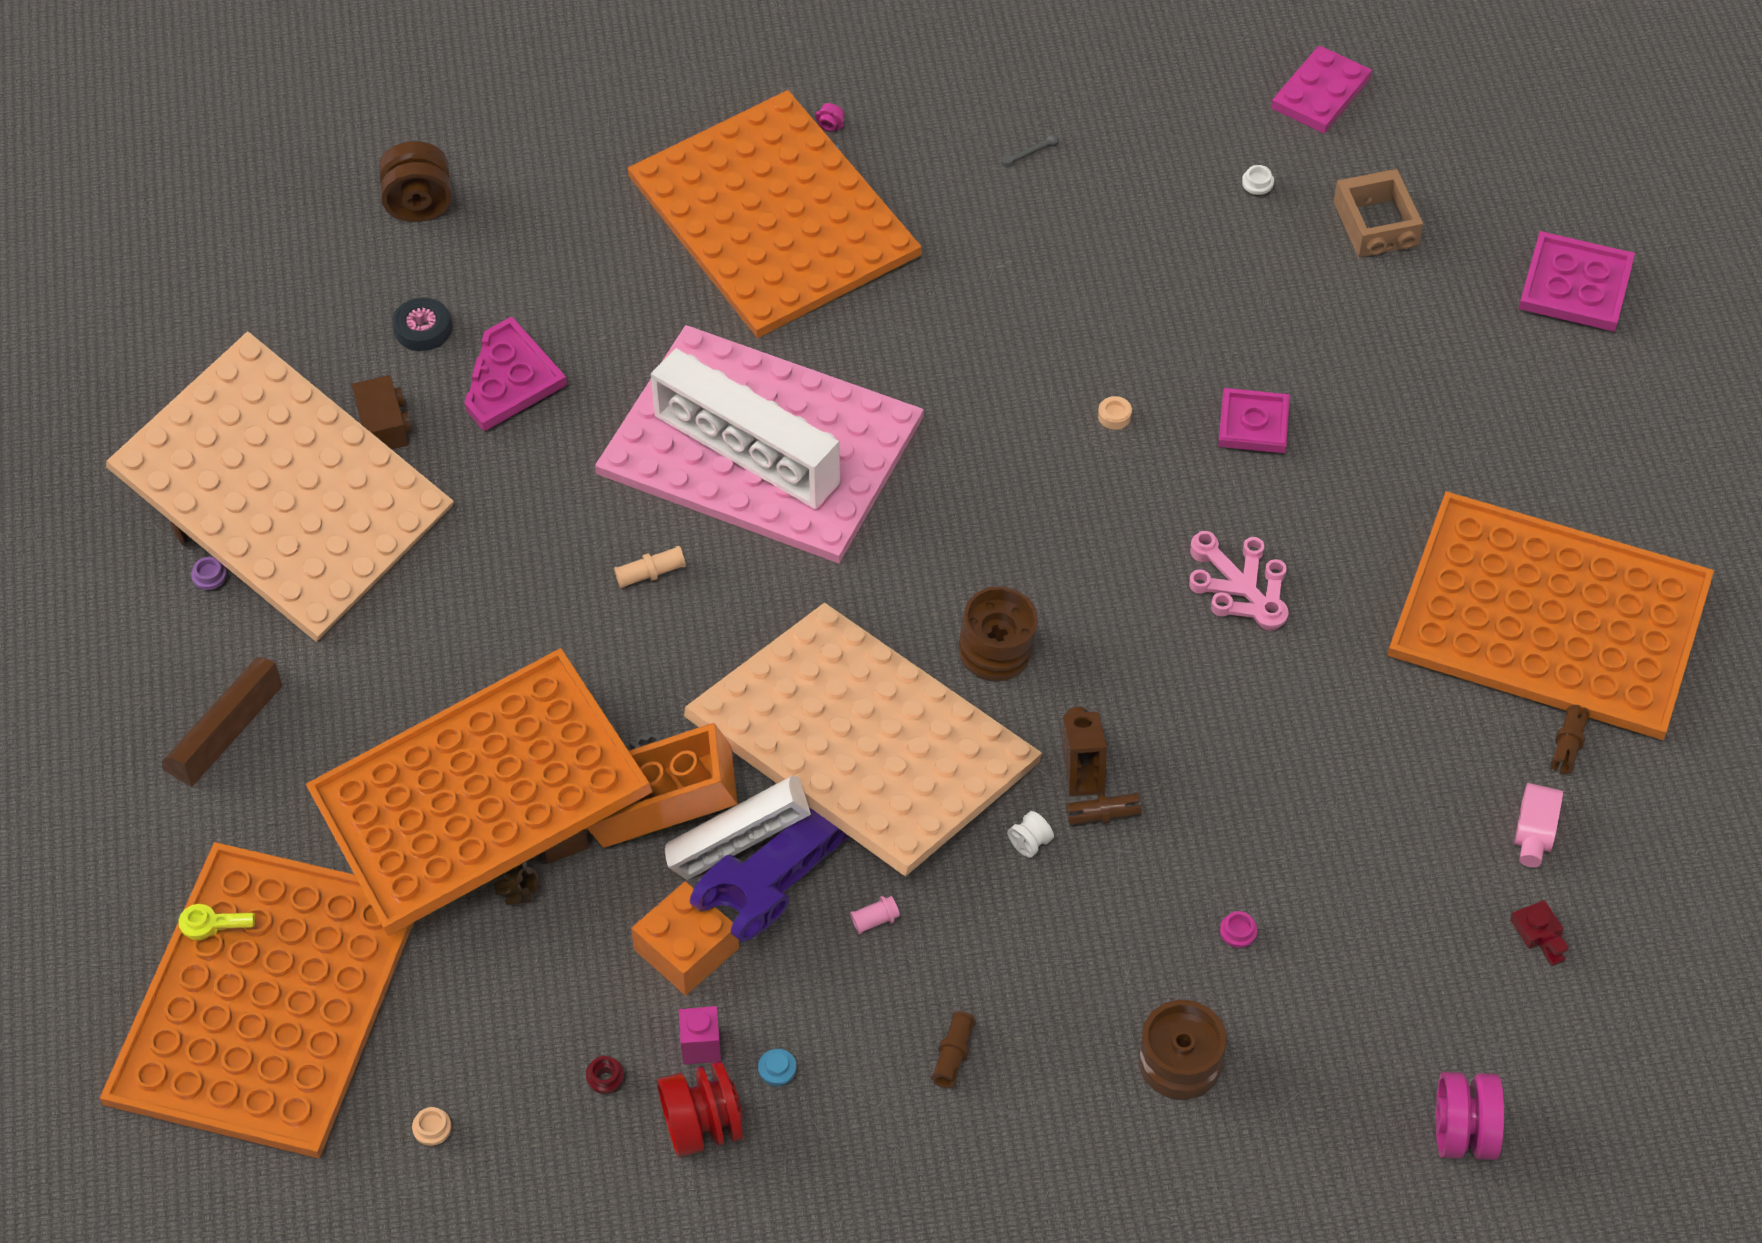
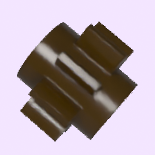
M527 861L494 878L495 894L506 897V905L531 902V894L539 889L537 869L527 867Z

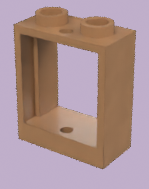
M1397 169L1337 181L1333 203L1358 257L1378 255L1419 245L1423 222ZM1393 201L1403 222L1367 229L1358 207Z

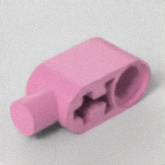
M1532 783L1526 784L1514 840L1515 845L1522 846L1519 858L1521 864L1527 867H1538L1542 863L1543 852L1551 853L1563 798L1562 790Z

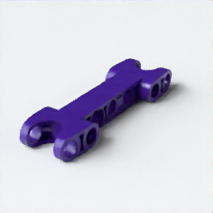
M810 808L811 815L788 826L744 863L731 854L723 857L697 883L691 894L690 904L699 911L709 910L720 905L736 909L740 914L731 927V934L741 942H746L765 931L783 914L789 903V896L784 892L850 836Z

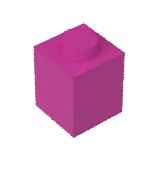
M717 1006L679 1009L683 1065L721 1061Z

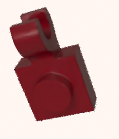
M1545 900L1512 912L1510 921L1529 949L1540 946L1551 966L1566 960L1562 953L1568 951L1569 948L1562 938L1564 928Z

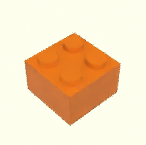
M686 881L631 927L634 951L685 996L739 949V940L731 934L733 922L716 907L699 911L692 906L690 898L694 888Z

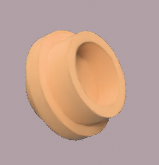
M435 1107L421 1110L412 1123L414 1137L418 1142L427 1146H434L444 1142L450 1135L452 1128L447 1113Z

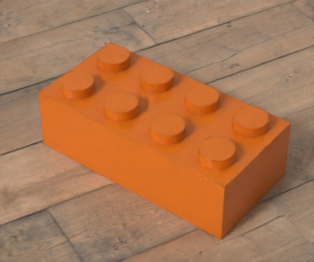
M711 723L629 750V753L650 783L653 792L591 825L587 829L601 846L605 848L738 805L730 743L716 724Z

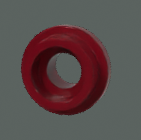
M610 1056L595 1058L586 1069L587 1084L597 1093L607 1094L614 1092L623 1083V1067L619 1061ZM604 1073L612 1075L611 1078L606 1080L599 1079V1076Z

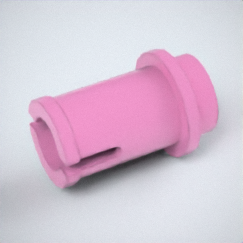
M880 896V901L850 912L852 922L859 935L888 921L890 924H893L895 922L894 919L900 917L898 907L892 896L887 898Z

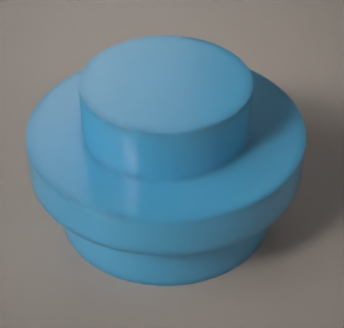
M772 1049L761 1056L758 1063V1072L762 1080L769 1085L775 1087L784 1086L796 1074V1061L788 1051Z

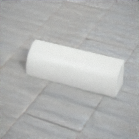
M792 775L667 842L665 856L668 868L684 879L689 880L711 868L726 855L731 854L734 856L811 815L800 778Z

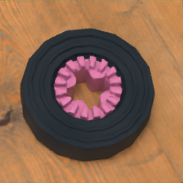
M413 298L404 302L396 309L392 318L393 332L398 342L407 349L415 351L432 350L442 345L448 339L452 328L449 311L443 303L432 298Z

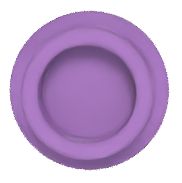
M204 557L195 563L191 577L193 583L198 588L212 590L225 582L227 572L225 566L216 558Z

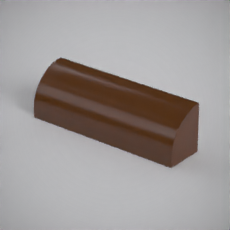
M262 657L255 658L162 760L163 770L193 787L280 690L282 684L276 663Z

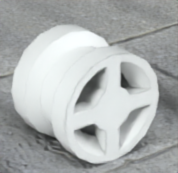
M1034 811L1027 813L1020 825L1014 824L1007 832L1012 845L1017 851L1028 858L1033 857L1038 852V847L1041 844L1046 845L1054 839L1050 825L1041 815Z

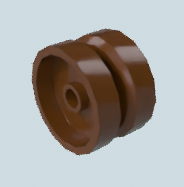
M408 141L393 146L379 160L381 202L387 213L403 221L423 222L434 219L446 211L451 203L452 192L449 180V164L442 150L435 145L422 141Z
M1178 999L1161 1004L1153 1010L1143 1025L1139 1067L1144 1080L1156 1092L1173 1099L1188 1100L1199 1097L1213 1088L1221 1075L1226 1050L1227 1033L1221 1019L1209 1007L1190 1000Z

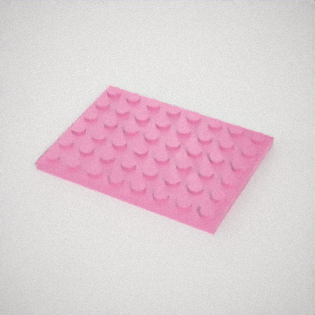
M685 325L664 359L675 348L687 355L691 354L708 367L720 370L736 383L748 386L754 393L764 399L776 402L782 409L792 415L804 418L808 424L820 431L833 435L839 441L840 484L815 510L655 417L651 379L595 465L596 474L840 564L923 420L924 409Z

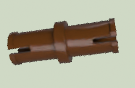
M1571 705L1567 708L1563 727L1557 731L1555 738L1557 747L1550 765L1554 771H1557L1560 762H1563L1560 770L1561 774H1569L1573 771L1577 752L1583 748L1585 742L1583 732L1590 713L1584 707L1581 716L1577 717L1580 705Z
M1134 792L1133 794L1107 798L1103 794L1098 795V799L1066 803L1067 813L1082 812V814L1067 817L1069 826L1101 821L1102 824L1110 823V819L1134 815L1140 816L1142 815L1141 805L1125 806V804L1139 802V794Z
M963 1011L953 1013L947 1036L940 1041L938 1047L940 1056L931 1076V1080H934L933 1083L939 1087H954L961 1062L967 1059L969 1053L967 1044L973 1027L976 1024V1019H973L974 1017L969 1013Z

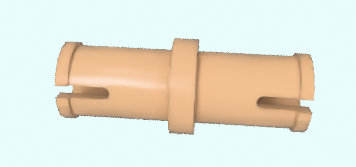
M676 546V548L652 556L649 553L642 555L643 559L614 567V572L622 589L625 586L646 579H650V581L658 579L657 575L686 567V562L680 546Z

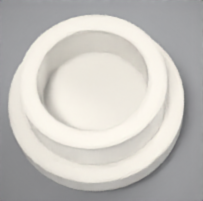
M1254 165L1244 173L1242 185L1249 193L1262 195L1271 191L1274 185V178L1267 167Z

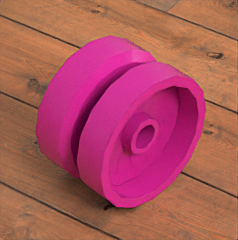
M1442 1072L1440 1074L1435 1110L1436 1141L1440 1158L1461 1159L1466 1154L1470 1145V1150L1477 1160L1499 1159L1504 1130V1099L1499 1074L1478 1073L1473 1078L1470 1088L1468 1080L1462 1072Z

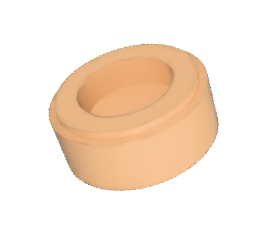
M1112 396L1100 403L1098 419L1104 427L1117 430L1126 427L1130 423L1132 407L1126 399Z

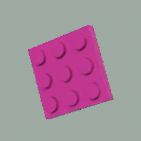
M1540 231L1518 309L1615 332L1635 253Z

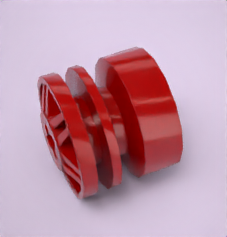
M721 1061L711 1064L712 1082H709L703 1066L697 1067V1086L690 1088L682 1072L657 1079V1088L664 1118L678 1158L702 1152L704 1150V1132H710L717 1147L724 1145L722 1127L725 1126L732 1142L743 1139L741 1127L743 1116L734 1082L728 1076Z

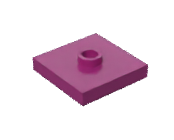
M1223 388L1218 447L1285 453L1290 394Z

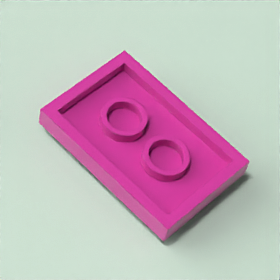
M1319 45L1272 99L1271 109L1325 134L1371 79L1372 69Z

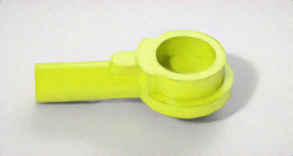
M195 904L187 907L180 914L178 922L183 935L192 940L199 941L209 936H214L217 930L255 927V913L215 914L211 907L204 904Z

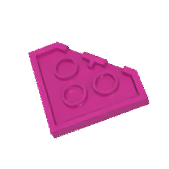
M511 316L484 331L481 341L482 348L479 357L477 356L472 373V384L464 402L465 409L483 431H486L565 387L567 379L562 371Z

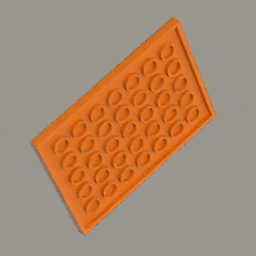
M789 90L627 168L629 178L757 338L922 255V246Z
M1445 491L1387 656L1567 711V708L1571 705H1580L1579 715H1581L1582 709L1585 707L1590 713L1589 718L1664 741L1714 570Z
M561 648L306 783L310 794L388 936L653 792L650 783Z
M214 842L184 910L191 905L204 904L211 907L215 914L255 913V927L217 930L214 936L198 941L183 935L178 922L99 1099L104 1106L320 1159L414 923L388 936L354 874Z

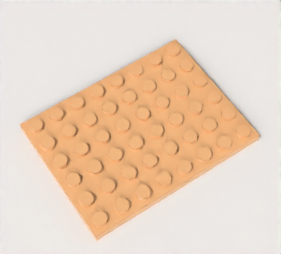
M248 331L106 461V468L315 642L453 506L454 502Z
M825 602L685 706L684 717L698 727L715 723L730 743L732 752L775 783H779L792 775L799 777L808 807L905 877L1038 765L1042 756V752Z

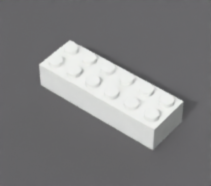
M677 348L651 373L655 417L815 510L840 484L839 441L830 433L820 431L808 424L804 418L792 415L782 409L776 402L764 399L754 393L748 386L736 383L720 370L708 367L695 356L687 355Z

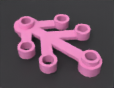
M1201 531L1196 534L1191 540V556L1199 562L1211 561L1228 579L1211 578L1210 574L1205 570H1195L1190 575L1189 587L1193 592L1199 594L1205 592L1217 593L1212 598V612L1217 616L1236 615L1252 617L1256 620L1259 627L1268 631L1277 630L1284 625L1288 618V608L1279 598L1281 582L1285 579L1287 568L1285 563L1274 559L1266 564L1265 578L1268 580L1265 597L1256 588L1259 559L1263 556L1264 542L1261 539L1250 537L1245 540L1243 545L1245 565L1244 573H1242L1218 548L1219 542L1213 533ZM1250 547H1255V548H1257L1258 550H1257V551H1252V550H1250L1249 548H1250ZM1276 569L1279 570L1280 573H1273L1270 570ZM1195 580H1203L1205 583L1199 584ZM1230 595L1245 596L1250 603L1233 602ZM1223 602L1227 604V606L1222 607L1217 605V603Z

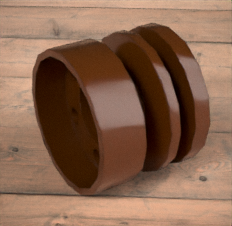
M1002 586L988 587L975 593L967 602L958 644L960 659L967 670L980 678L1000 681L1019 675L1027 667L1038 624L1036 608L1029 598L1017 590Z

